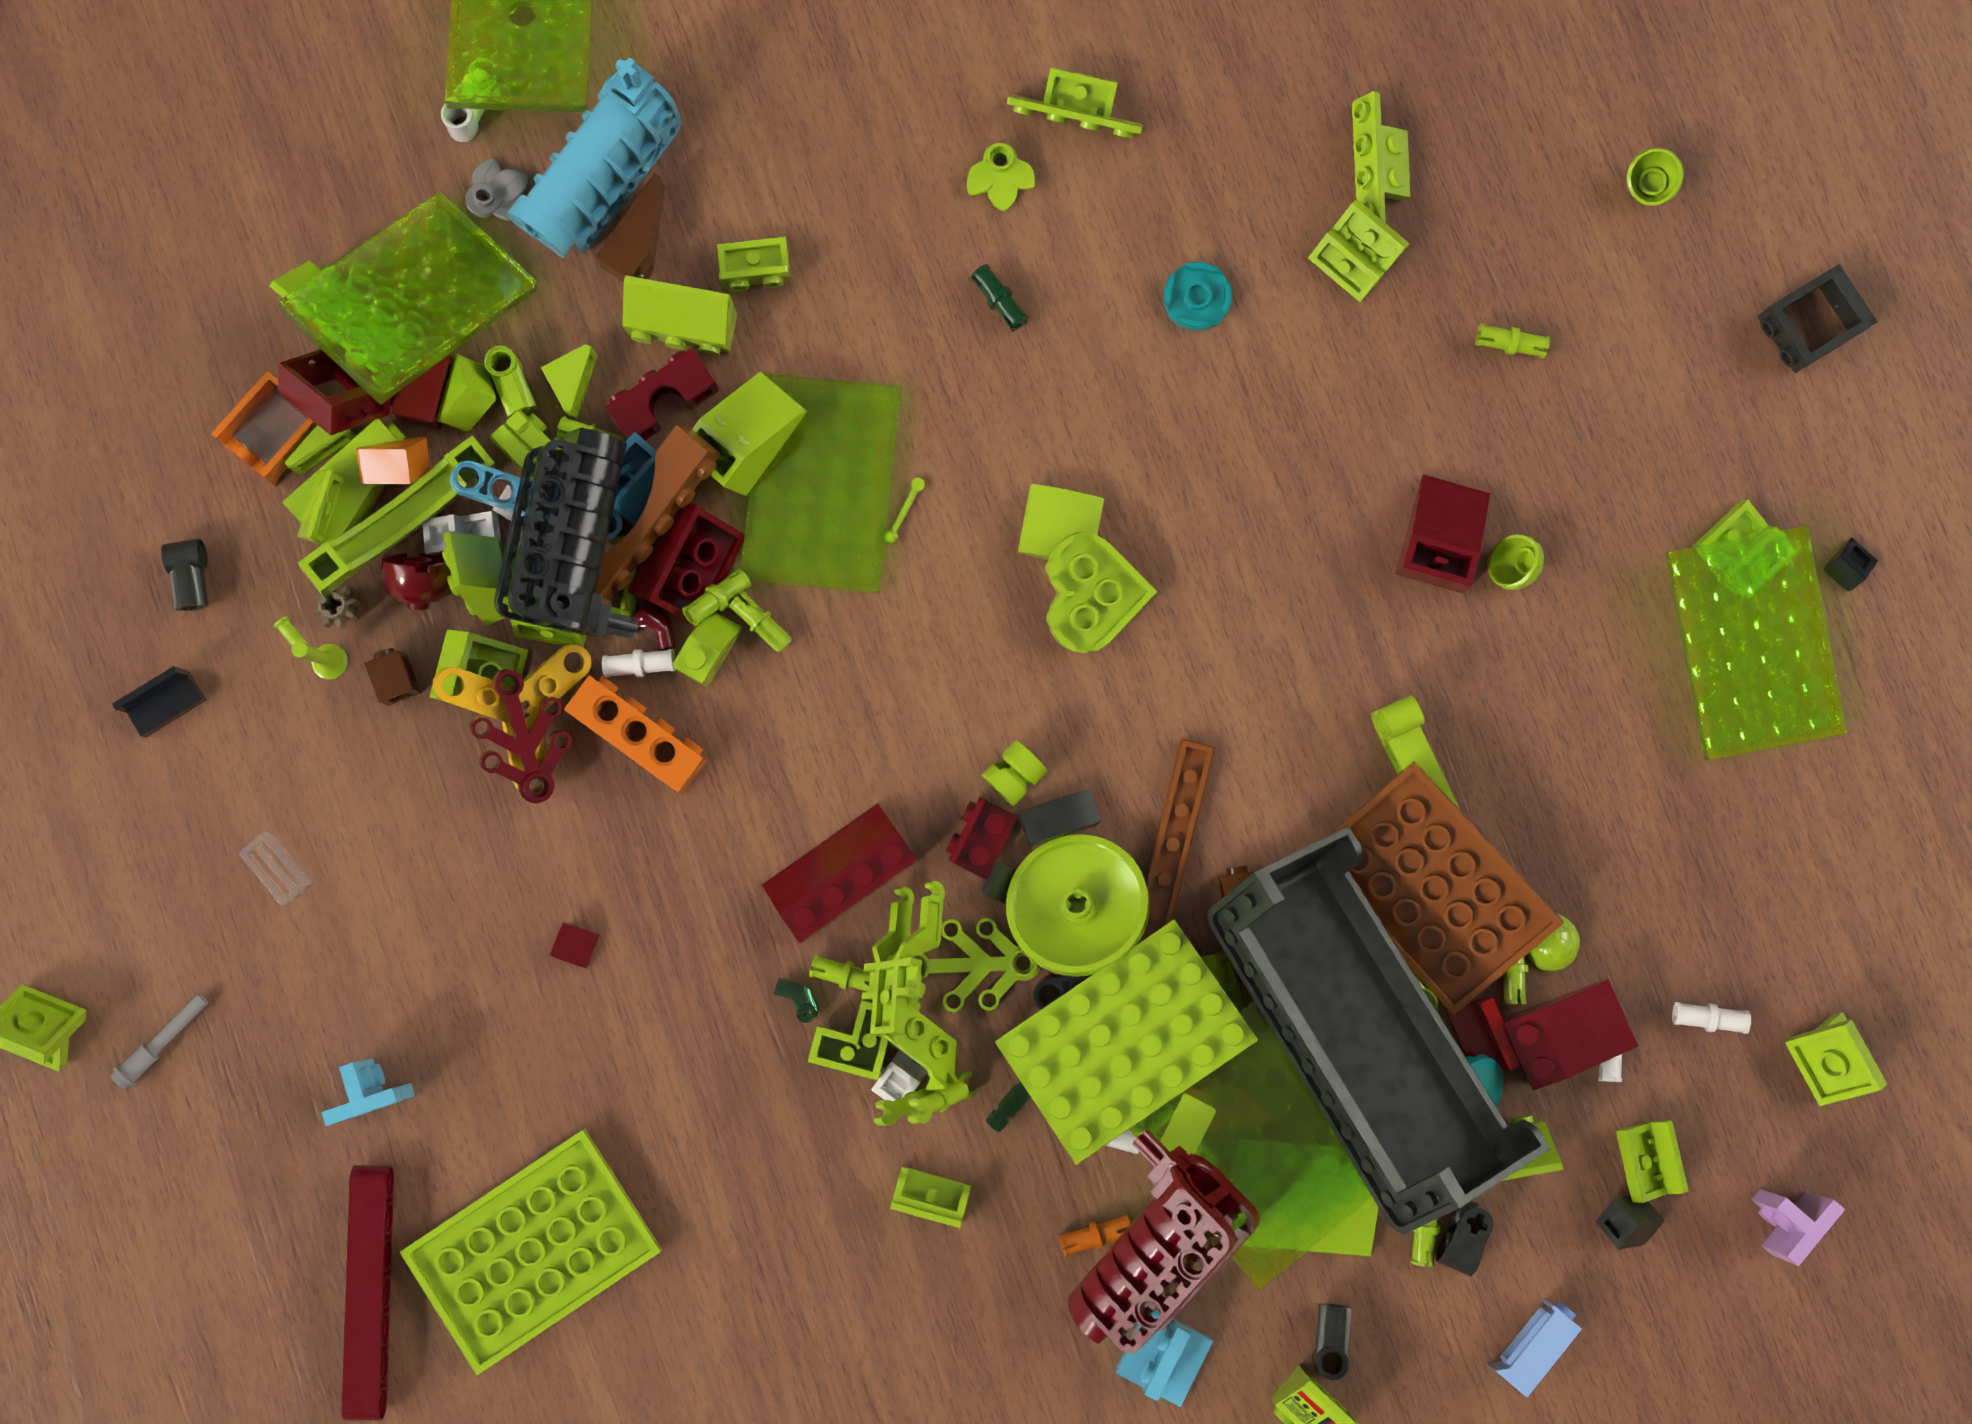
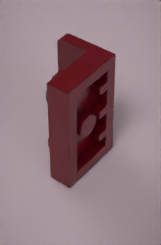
M979 797L977 803L970 800L961 818L967 824L961 835L954 833L946 849V852L951 854L948 861L987 880L1018 816L986 801L982 797Z

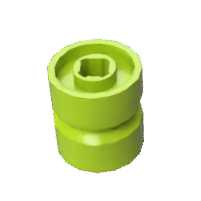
M1014 740L1002 753L1003 760L1001 762L994 761L981 775L1013 807L1028 793L1026 786L1028 784L1036 785L1048 772L1047 768L1017 740Z

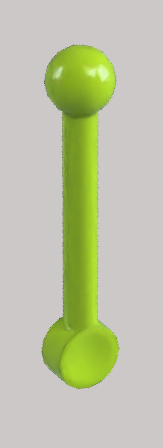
M917 477L912 480V490L892 529L888 530L884 535L886 542L894 543L897 541V532L916 495L925 488V482L922 478Z

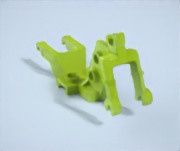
M938 881L925 883V888L929 889L932 895L922 897L920 926L911 935L914 894L906 886L894 889V893L900 895L901 900L891 903L889 931L872 946L876 962L864 964V971L870 972L869 992H862L861 1000L873 1002L870 1035L885 1037L927 1069L930 1076L927 1087L914 1093L910 1091L904 1094V1097L894 1101H877L875 1103L876 1108L884 1112L883 1116L874 1118V1123L878 1126L893 1125L898 1118L910 1113L912 1115L907 1117L910 1123L925 1124L931 1119L933 1113L938 1111L944 1112L949 1106L964 1099L972 1098L977 1094L976 1089L969 1090L968 1085L964 1083L966 1078L972 1077L971 1071L955 1074L957 1041L911 1005H907L908 998L920 996L922 960L914 957L940 946L945 890Z

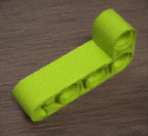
M1408 695L1372 712V722L1397 775L1415 761L1459 808L1420 727L1425 723V720L1415 698L1412 695Z

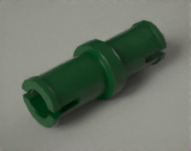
M988 264L980 266L972 273L973 276L970 279L988 299L987 305L991 310L996 309L1012 332L1017 331L1028 322L1029 316L1025 314L1013 299L1012 290L1008 286L1004 287Z

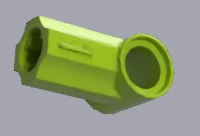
M499 345L489 349L484 359L485 367L491 374L508 418L520 409L526 416L531 414L538 407L523 373L522 363L513 351L506 346ZM511 359L510 367L503 372L496 370L497 364L501 360Z

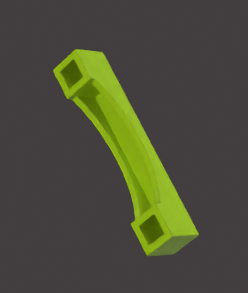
M472 435L447 453L438 464L391 502L342 535L329 542H325L299 561V567L321 595L326 597L462 497L454 492L449 482L451 472L459 463L472 461L495 469V462ZM465 469L458 472L457 479L461 486L472 488L476 485V475L472 471Z

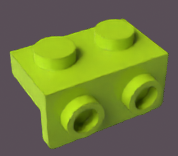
M786 237L717 244L720 273L718 274L723 289L728 288L731 292H741L748 290L751 285L763 284L765 288H776L783 286L786 281H791Z
M1644 1121L1616 1131L1632 1203H1644L1666 1194H1683L1688 1192L1672 1121Z

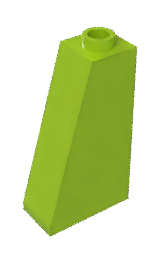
M380 419L374 420L282 503L301 523L318 472L329 469L340 475L344 481L324 542L321 545L335 539L367 519L388 484L361 483L356 448L404 440L406 436L392 421L386 425Z

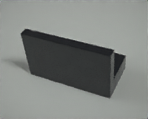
M173 666L112 703L115 710L127 713L139 735L146 738L207 700L190 672Z

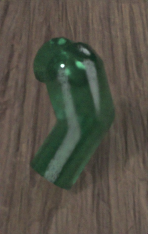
M782 978L778 979L774 995L793 1001L797 1011L796 1017L800 1022H812L819 1013V1005L812 989L807 985Z

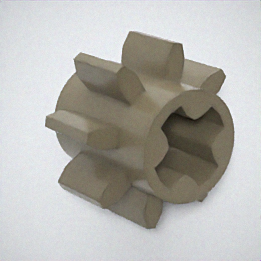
M343 587L339 593L335 589L326 597L315 595V598L319 601L318 608H315L313 613L318 616H325L322 620V625L329 628L335 621L339 628L345 629V622L350 619H358L354 612L355 606H358L360 601L348 599L351 594L350 589ZM336 601H339L342 605L337 607V613L335 614L331 612V609L335 608Z

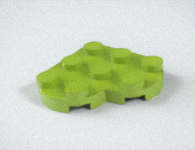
M1077 532L1066 536L1055 545L1045 566L1050 583L1057 592L1046 614V621L1056 641L1070 651L1087 653L1100 650L1110 643L1157 593L1109 542L1094 534Z

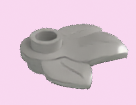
M495 159L485 160L472 173L473 186L466 192V206L478 217L486 218L494 215L502 220L510 221L511 219L507 216V212L527 188L529 177L527 174L516 169L501 171ZM486 196L489 199L486 201H480L477 199V197Z

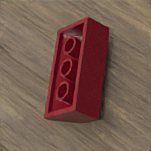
M877 803L762 884L797 941L803 943L917 863L918 859Z

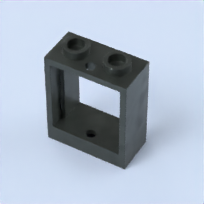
M1840 264L1772 304L1757 316L1761 321L1762 331L1767 337L1773 339L1780 350L1781 360L1786 366L1791 367L1794 373L1799 372L1878 323ZM1819 288L1847 331L1810 353L1782 310Z

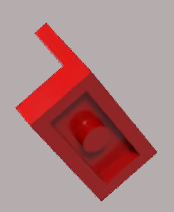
M1483 997L1464 1006L1455 1015L1451 1012L1446 1013L1465 1058L1483 1054L1496 1061L1501 1069L1509 1071L1521 1066L1503 1024L1504 1021L1492 997Z

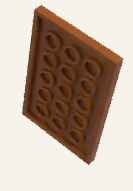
M1415 761L1408 765L1331 833L1333 834L1349 826L1356 839H1358L1362 847V860L1360 864L1349 871L1360 886L1362 893L1375 914L1380 918L1393 943L1400 950L1408 967L1453 1015L1564 924L1562 918Z

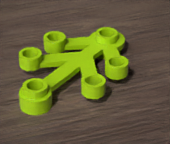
M990 918L979 920L976 925V932L979 937L990 939L1005 956L990 957L962 931V927L957 920L948 919L942 923L941 935L947 940H952L970 958L928 959L924 954L914 957L921 959L924 965L921 972L922 980L929 973L970 972L955 990H951L944 995L943 1006L950 1012L959 1011L963 1007L967 996L991 971L1006 972L991 989H986L980 993L978 1002L980 1007L986 1011L996 1009L1000 998L1017 980H1030L1040 971L1041 967L1030 958V966L1026 970H1021L1017 967V959L1020 956L1027 957V955L1019 946L1016 947L997 929L995 921ZM986 921L992 923L994 928L992 934L987 936L983 935L979 929L980 925ZM948 923H954L958 927V933L953 937L947 936L944 932V927ZM986 993H992L996 997V1002L991 1007H987L982 1003V997ZM955 994L959 996L960 1005L958 1007L951 1008L947 1005L946 1000L949 995Z

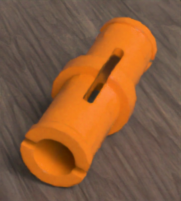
M1128 1214L1096 1224V1221L1089 1222L1088 1227L1058 1234L1064 1256L1067 1257L1068 1255L1095 1247L1096 1250L1104 1249L1103 1245L1115 1242L1130 1225Z

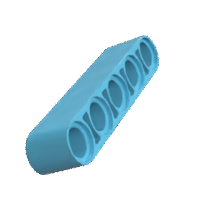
M464 461L453 469L449 482L454 492L461 496L513 513L520 477L476 462ZM465 469L472 471L476 475V485L472 488L461 486L457 479L459 471ZM502 481L510 486L511 496L509 499L502 500L493 494L492 489L495 482ZM531 488L527 490L526 500L530 494ZM522 510L521 516H525V511ZM613 510L611 517L612 531L608 534L606 541L615 538L622 530V518L615 510Z

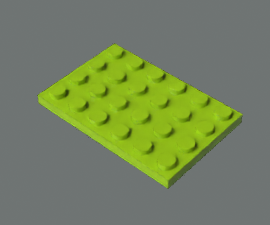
M1174 919L1134 946L1115 965L1096 972L1003 1035L995 1043L1074 1163L1078 1165L1258 1042V1039Z
M583 1129L400 1251V1254L478 1376L659 1254L662 1248L586 1129Z

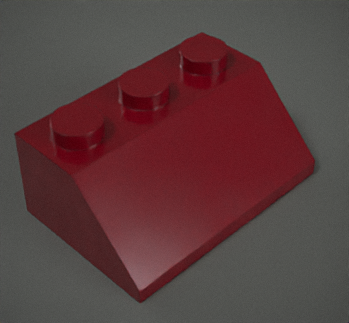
M689 503L687 506L680 508L673 517L674 523L669 531L659 536L653 543L651 555L641 563L627 593L691 624L684 616L682 608L706 592L705 588L710 584L717 585L727 577L747 535L699 506Z

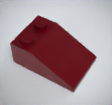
M1609 978L1506 1017L1503 1023L1533 1091L1568 1079L1638 1047L1636 1038Z

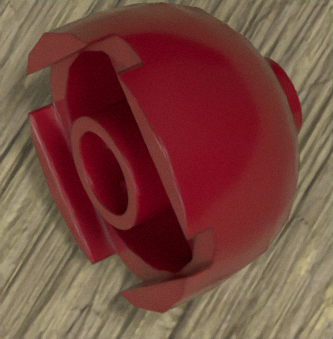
M407 553L382 557L381 575L383 585L387 593L395 600L407 603L408 609H429V603L437 602L447 595L450 589L447 577L451 576V571L445 563L443 555L419 553V557L407 558Z

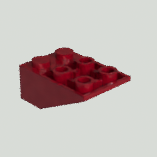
M1423 474L1395 574L1459 593H1464L1471 588L1481 554L1490 493Z

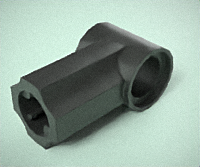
M198 538L163 544L161 557L164 568L170 575L174 609L177 611H194L208 607L204 569L208 566V555L203 541Z
M1319 1303L1316 1347L1312 1356L1313 1365L1325 1379L1331 1381L1340 1380L1348 1373L1350 1367L1348 1347L1352 1308L1338 1304ZM1329 1352H1335L1339 1355V1365L1334 1370H1324L1322 1367L1323 1357Z

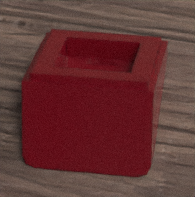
M563 922L551 949L550 956L587 968L600 935L571 923Z

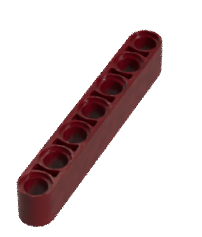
M354 1165L350 1174L342 1378V1418L344 1421H382L387 1408L394 1206V1169L391 1165Z

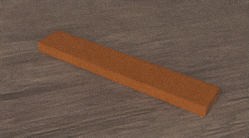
M1183 738L1180 739L1145 878L1149 892L1150 911L1146 929L1139 943L1173 920L1216 748L1214 746Z

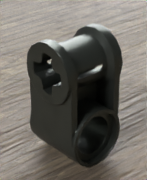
M1471 1201L1457 1209L1447 1233L1442 1238L1438 1247L1436 1262L1472 1277L1480 1265L1484 1248L1493 1231L1494 1223L1490 1213L1478 1203ZM1469 1216L1472 1218L1478 1216L1481 1219L1479 1225L1472 1224L1470 1226L1467 1223Z

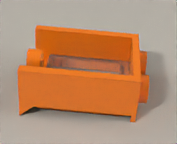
M267 371L214 429L211 435L276 487L279 477L288 468L285 461L317 424L278 392V379Z

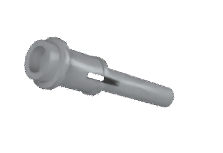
M197 994L148 1044L142 1043L121 1066L115 1065L113 1067L112 1080L124 1090H127L130 1086L135 1087L138 1084L137 1079L160 1058L158 1053L209 1002L202 995Z

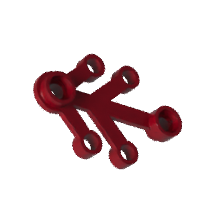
M503 669L493 677L492 687L495 693L504 699L514 737L494 727L489 719L482 716L474 718L470 723L469 729L476 738L488 739L520 756L524 771L503 762L501 755L491 750L484 752L480 756L479 764L486 772L498 773L517 783L518 791L526 801L534 804L542 803L553 794L555 785L551 774L563 752L571 747L572 738L563 730L553 731L548 739L550 748L539 766L535 751L553 719L561 714L563 706L561 701L553 696L544 697L539 703L540 713L530 731H528L519 699V694L524 687L523 678L516 671ZM504 677H510L513 682L511 688L503 690L500 685ZM549 701H554L556 703V710L548 714L545 711V705ZM481 721L486 722L487 731L483 734H477L475 731L477 723ZM558 735H564L566 738V743L562 747L555 746L554 741ZM489 756H496L497 764L493 768H487L485 765V761ZM534 779H540L541 787L537 791L530 790V783Z

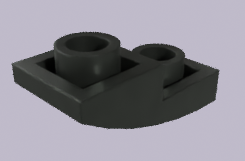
M1089 789L1038 804L1018 813L1029 846L1045 843L1063 837L1068 833L1095 827L1101 822Z

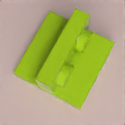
M21 984L0 1005V1048L59 1072L67 1064L69 1037L85 1022L87 1010Z
M1843 1012L1830 1015L1815 1030L1791 1036L1785 1041L1819 1106L1881 1091L1887 1085L1852 1019L1847 1020Z

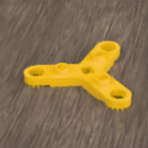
M572 644L563 646L523 679L524 687L519 694L520 702L526 701L527 703L524 707L526 712L524 717L528 731H530L540 713L539 703L544 697L553 696L559 699L588 674L591 668V657L582 646ZM571 652L577 653L581 659L580 668L574 672L567 671L564 666V659ZM446 667L436 673L432 687L435 695L440 700L502 721L503 731L514 737L504 699L495 693L491 679L456 667ZM449 675H456L461 680V690L455 695H448L443 690V681ZM500 683L503 690L511 688L509 685ZM547 702V704L545 705V711L555 702ZM544 737L535 751L538 766L547 753ZM507 750L510 765L524 771L520 756ZM539 781V784H537L535 787L533 786L532 788H530V790H539L541 787V781ZM513 782L515 787L518 789V784Z

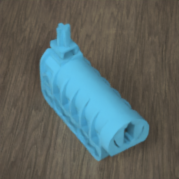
M628 58L627 61L622 59L617 61L616 73L612 74L605 81L602 90L597 94L599 99L597 105L592 111H584L581 115L584 122L575 133L571 131L565 136L567 144L559 154L555 152L551 154L549 159L552 163L543 175L538 173L535 175L533 180L536 184L527 196L520 195L507 212V216L513 223L562 258H565L572 247L583 254L593 246L675 138L681 127L682 120L673 98L659 83L654 82V77L638 66L632 58Z

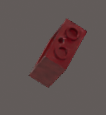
M338 344L279 363L278 392L330 436L389 415L391 385L382 378L375 376ZM336 379L348 391L326 397L314 386Z

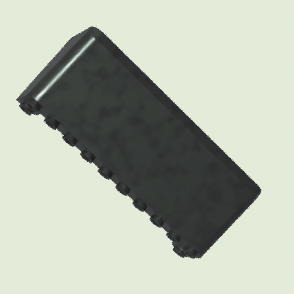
M1348 826L1251 874L1209 909L1208 922L1386 1221L1398 1233L1406 1234L1461 1208L1550 1150V1147L1539 1128L1529 1121L1520 1120L1507 1126L1499 1109L1492 1102L1479 1077L1473 1071L1461 1052L1459 1045L1441 1020L1438 1011L1433 1007L1421 988L1418 979L1413 975L1403 959L1400 950L1393 943L1380 918L1375 914L1362 893L1360 886L1349 871L1360 864L1362 860V847Z

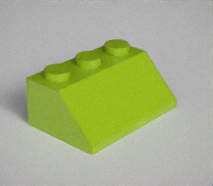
M625 275L623 328L631 336L632 340L644 344H651L652 340L665 342V346L677 350H685L686 346L699 348V352L710 356H719L720 352L730 354L738 315L730 294Z

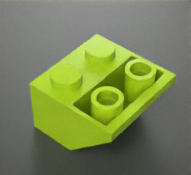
M451 531L444 533L446 549L442 550V555L451 571V576H448L447 580L455 596L461 595L469 613L472 616L477 615L485 626L504 619L505 617H502L494 606V597L505 552L503 544L495 537ZM512 560L511 571L513 572L514 561ZM507 580L506 586H510V581ZM504 597L503 603L507 604L508 611L512 612L508 604V597Z

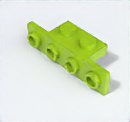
M1055 67L1050 68L1043 101L1010 94L1007 99V104L1014 105L1013 111L1020 114L1033 115L1034 110L1047 113V119L1051 121L1067 123V118L1080 120V127L1100 131L1102 125L1114 128L1113 134L1126 138H1133L1134 133L1141 134L1144 125L1111 117L1118 85L1117 81Z
M1372 91L1354 100L1352 103L1356 199L1386 223L1385 198L1403 201L1411 197L1408 130L1381 125L1380 93Z

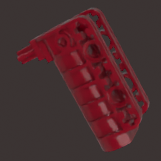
M1145 1129L1133 1141L1132 1145L1155 1167L1147 1176L1156 1185L1150 1192L1154 1198L1076 1286L1068 1298L1069 1312L1076 1325L1088 1338L1099 1344L1109 1337L1119 1349L1126 1353H1135L1148 1343L1157 1332L1164 1330L1253 1234L1260 1223V1216L1255 1206L1218 1168L1196 1154L1191 1153L1188 1155L1180 1145L1169 1151L1148 1129ZM1243 1212L1247 1216L1245 1223L1234 1231L1231 1225L1238 1219V1214ZM1213 1236H1221L1220 1243L1213 1247L1211 1243ZM1202 1259V1271L1194 1270L1195 1263ZM1170 1282L1179 1284L1173 1294L1169 1290ZM1156 1307L1160 1311V1318L1154 1319L1151 1315ZM1138 1322L1142 1327L1134 1334L1133 1339L1129 1340L1126 1337L1128 1329Z

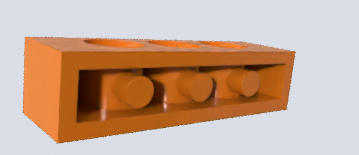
M589 675L564 710L677 793L683 795L707 762L701 756L704 749L688 737L684 742L674 737L672 733L675 731V728L660 717L655 722L644 715L647 708L630 696L627 701L615 694L619 687L604 676H601L597 681ZM609 703H616L618 707L617 716L611 721H605L602 717L604 706ZM638 723H643L647 729L646 736L641 741H632L630 737L631 728ZM665 744H672L675 748L673 759L669 762H661L658 757L659 749Z

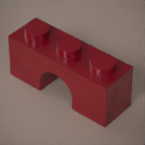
M692 348L687 352L682 350L675 353L668 359V364L659 371L651 370L638 380V385L629 391L626 389L621 390L610 398V403L605 408L627 440L636 432L646 441L662 430L654 417V406L661 397L669 394L677 395L686 402L690 409H693L719 391L714 379Z

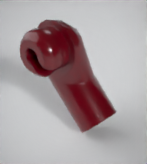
M643 605L634 611L633 618L638 619L637 625L639 627L648 626L655 631L659 651L676 648L671 621L668 616L652 605Z

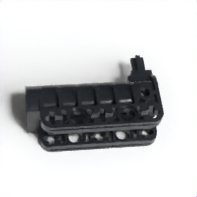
M580 427L564 434L563 440L556 439L550 441L544 446L534 448L527 453L494 597L495 609L502 617L595 638L605 637L606 633L634 639L635 632L638 630V619L610 612L612 605L601 603L602 595L595 593L627 447L625 441L603 432ZM534 458H537L536 463H533ZM530 476L533 477L532 481H529ZM529 488H531L530 494H529L528 503H527L526 493H527V490H528ZM540 490L543 492L544 500L540 496ZM522 510L525 511V516H521ZM522 527L521 533H518V528ZM515 545L518 547L517 551H513ZM515 558L514 568L512 572L511 562ZM524 560L528 562L529 571L525 569ZM507 580L510 581V586H506ZM504 597H508V604L512 612H509L508 605L503 603Z

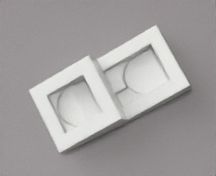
M494 511L465 516L452 514L435 517L423 525L425 554L427 555L442 554V550L446 549L443 534L449 531L495 537L501 542L499 514Z
M899 1050L871 1090L884 1100H897L904 1097V1094L915 1091L927 1074V1069L902 1050Z

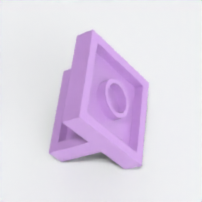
M1759 1189L1751 1199L1761 1208L1758 1214L1776 1227L1761 1246L1771 1255L1797 1266L1804 1261L1845 1210L1834 1199L1809 1191H1805L1795 1205L1786 1197L1763 1189Z

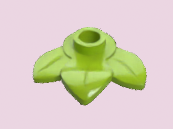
M995 143L989 146L984 153L983 161L973 165L967 177V192L970 196L987 193L993 206L1003 212L1007 211L1014 204L1018 189L1029 190L1035 186V176L1029 163L1018 159L1015 150L1006 143ZM997 157H1003L1007 162L1003 166H998L994 163V160Z

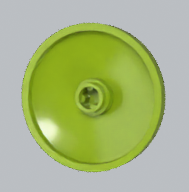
M1067 835L1050 840L1036 848L1022 861L1015 871L1006 898L1008 924L1021 950L1040 967L1065 976L1093 975L1122 960L1141 940L1148 923L1150 911L1147 884L1134 859L1113 842L1092 835Z

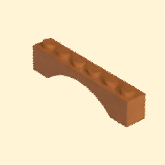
M676 425L655 452L653 485L643 513L630 532L618 544L603 554L595 592L602 595L601 603L612 605L610 600L617 591L624 589L633 577L631 573L638 563L644 562L651 555L653 543L672 527L674 523L673 517L678 510L687 506L694 498V489L700 481L708 478L715 470V461L721 454L690 427Z

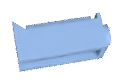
M1543 1299L1542 1302L1546 1306L1538 1308L1499 1357L1502 1361L1487 1363L1526 1397L1531 1394L1582 1330L1572 1321L1576 1314L1560 1301L1554 1306Z

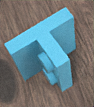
M373 1058L339 1067L349 1103L321 1113L325 1126L415 1097L411 1083L383 1091L382 1085L385 1083L382 1068L379 1064H375Z
M1153 1309L1154 1311L1151 1314L1153 1318H1160V1311ZM1175 1319L1164 1330L1157 1332L1148 1343L1135 1353L1124 1352L1115 1372L1141 1386L1144 1395L1158 1402L1159 1398L1162 1397L1181 1407L1213 1340ZM1137 1325L1130 1340L1133 1339L1134 1334L1142 1327L1141 1325Z

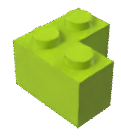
M861 1000L853 1033L824 1025L817 1026L808 1062L878 1081L889 1041L885 1037L870 1035L873 1002Z

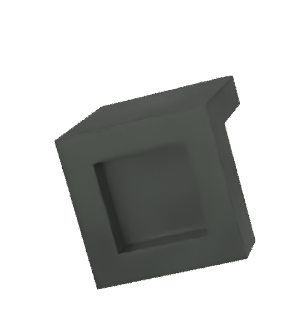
M1628 1195L1614 1198L1595 1222L1616 1248L1621 1250L1645 1245L1665 1221L1649 1201L1632 1203L1631 1196Z

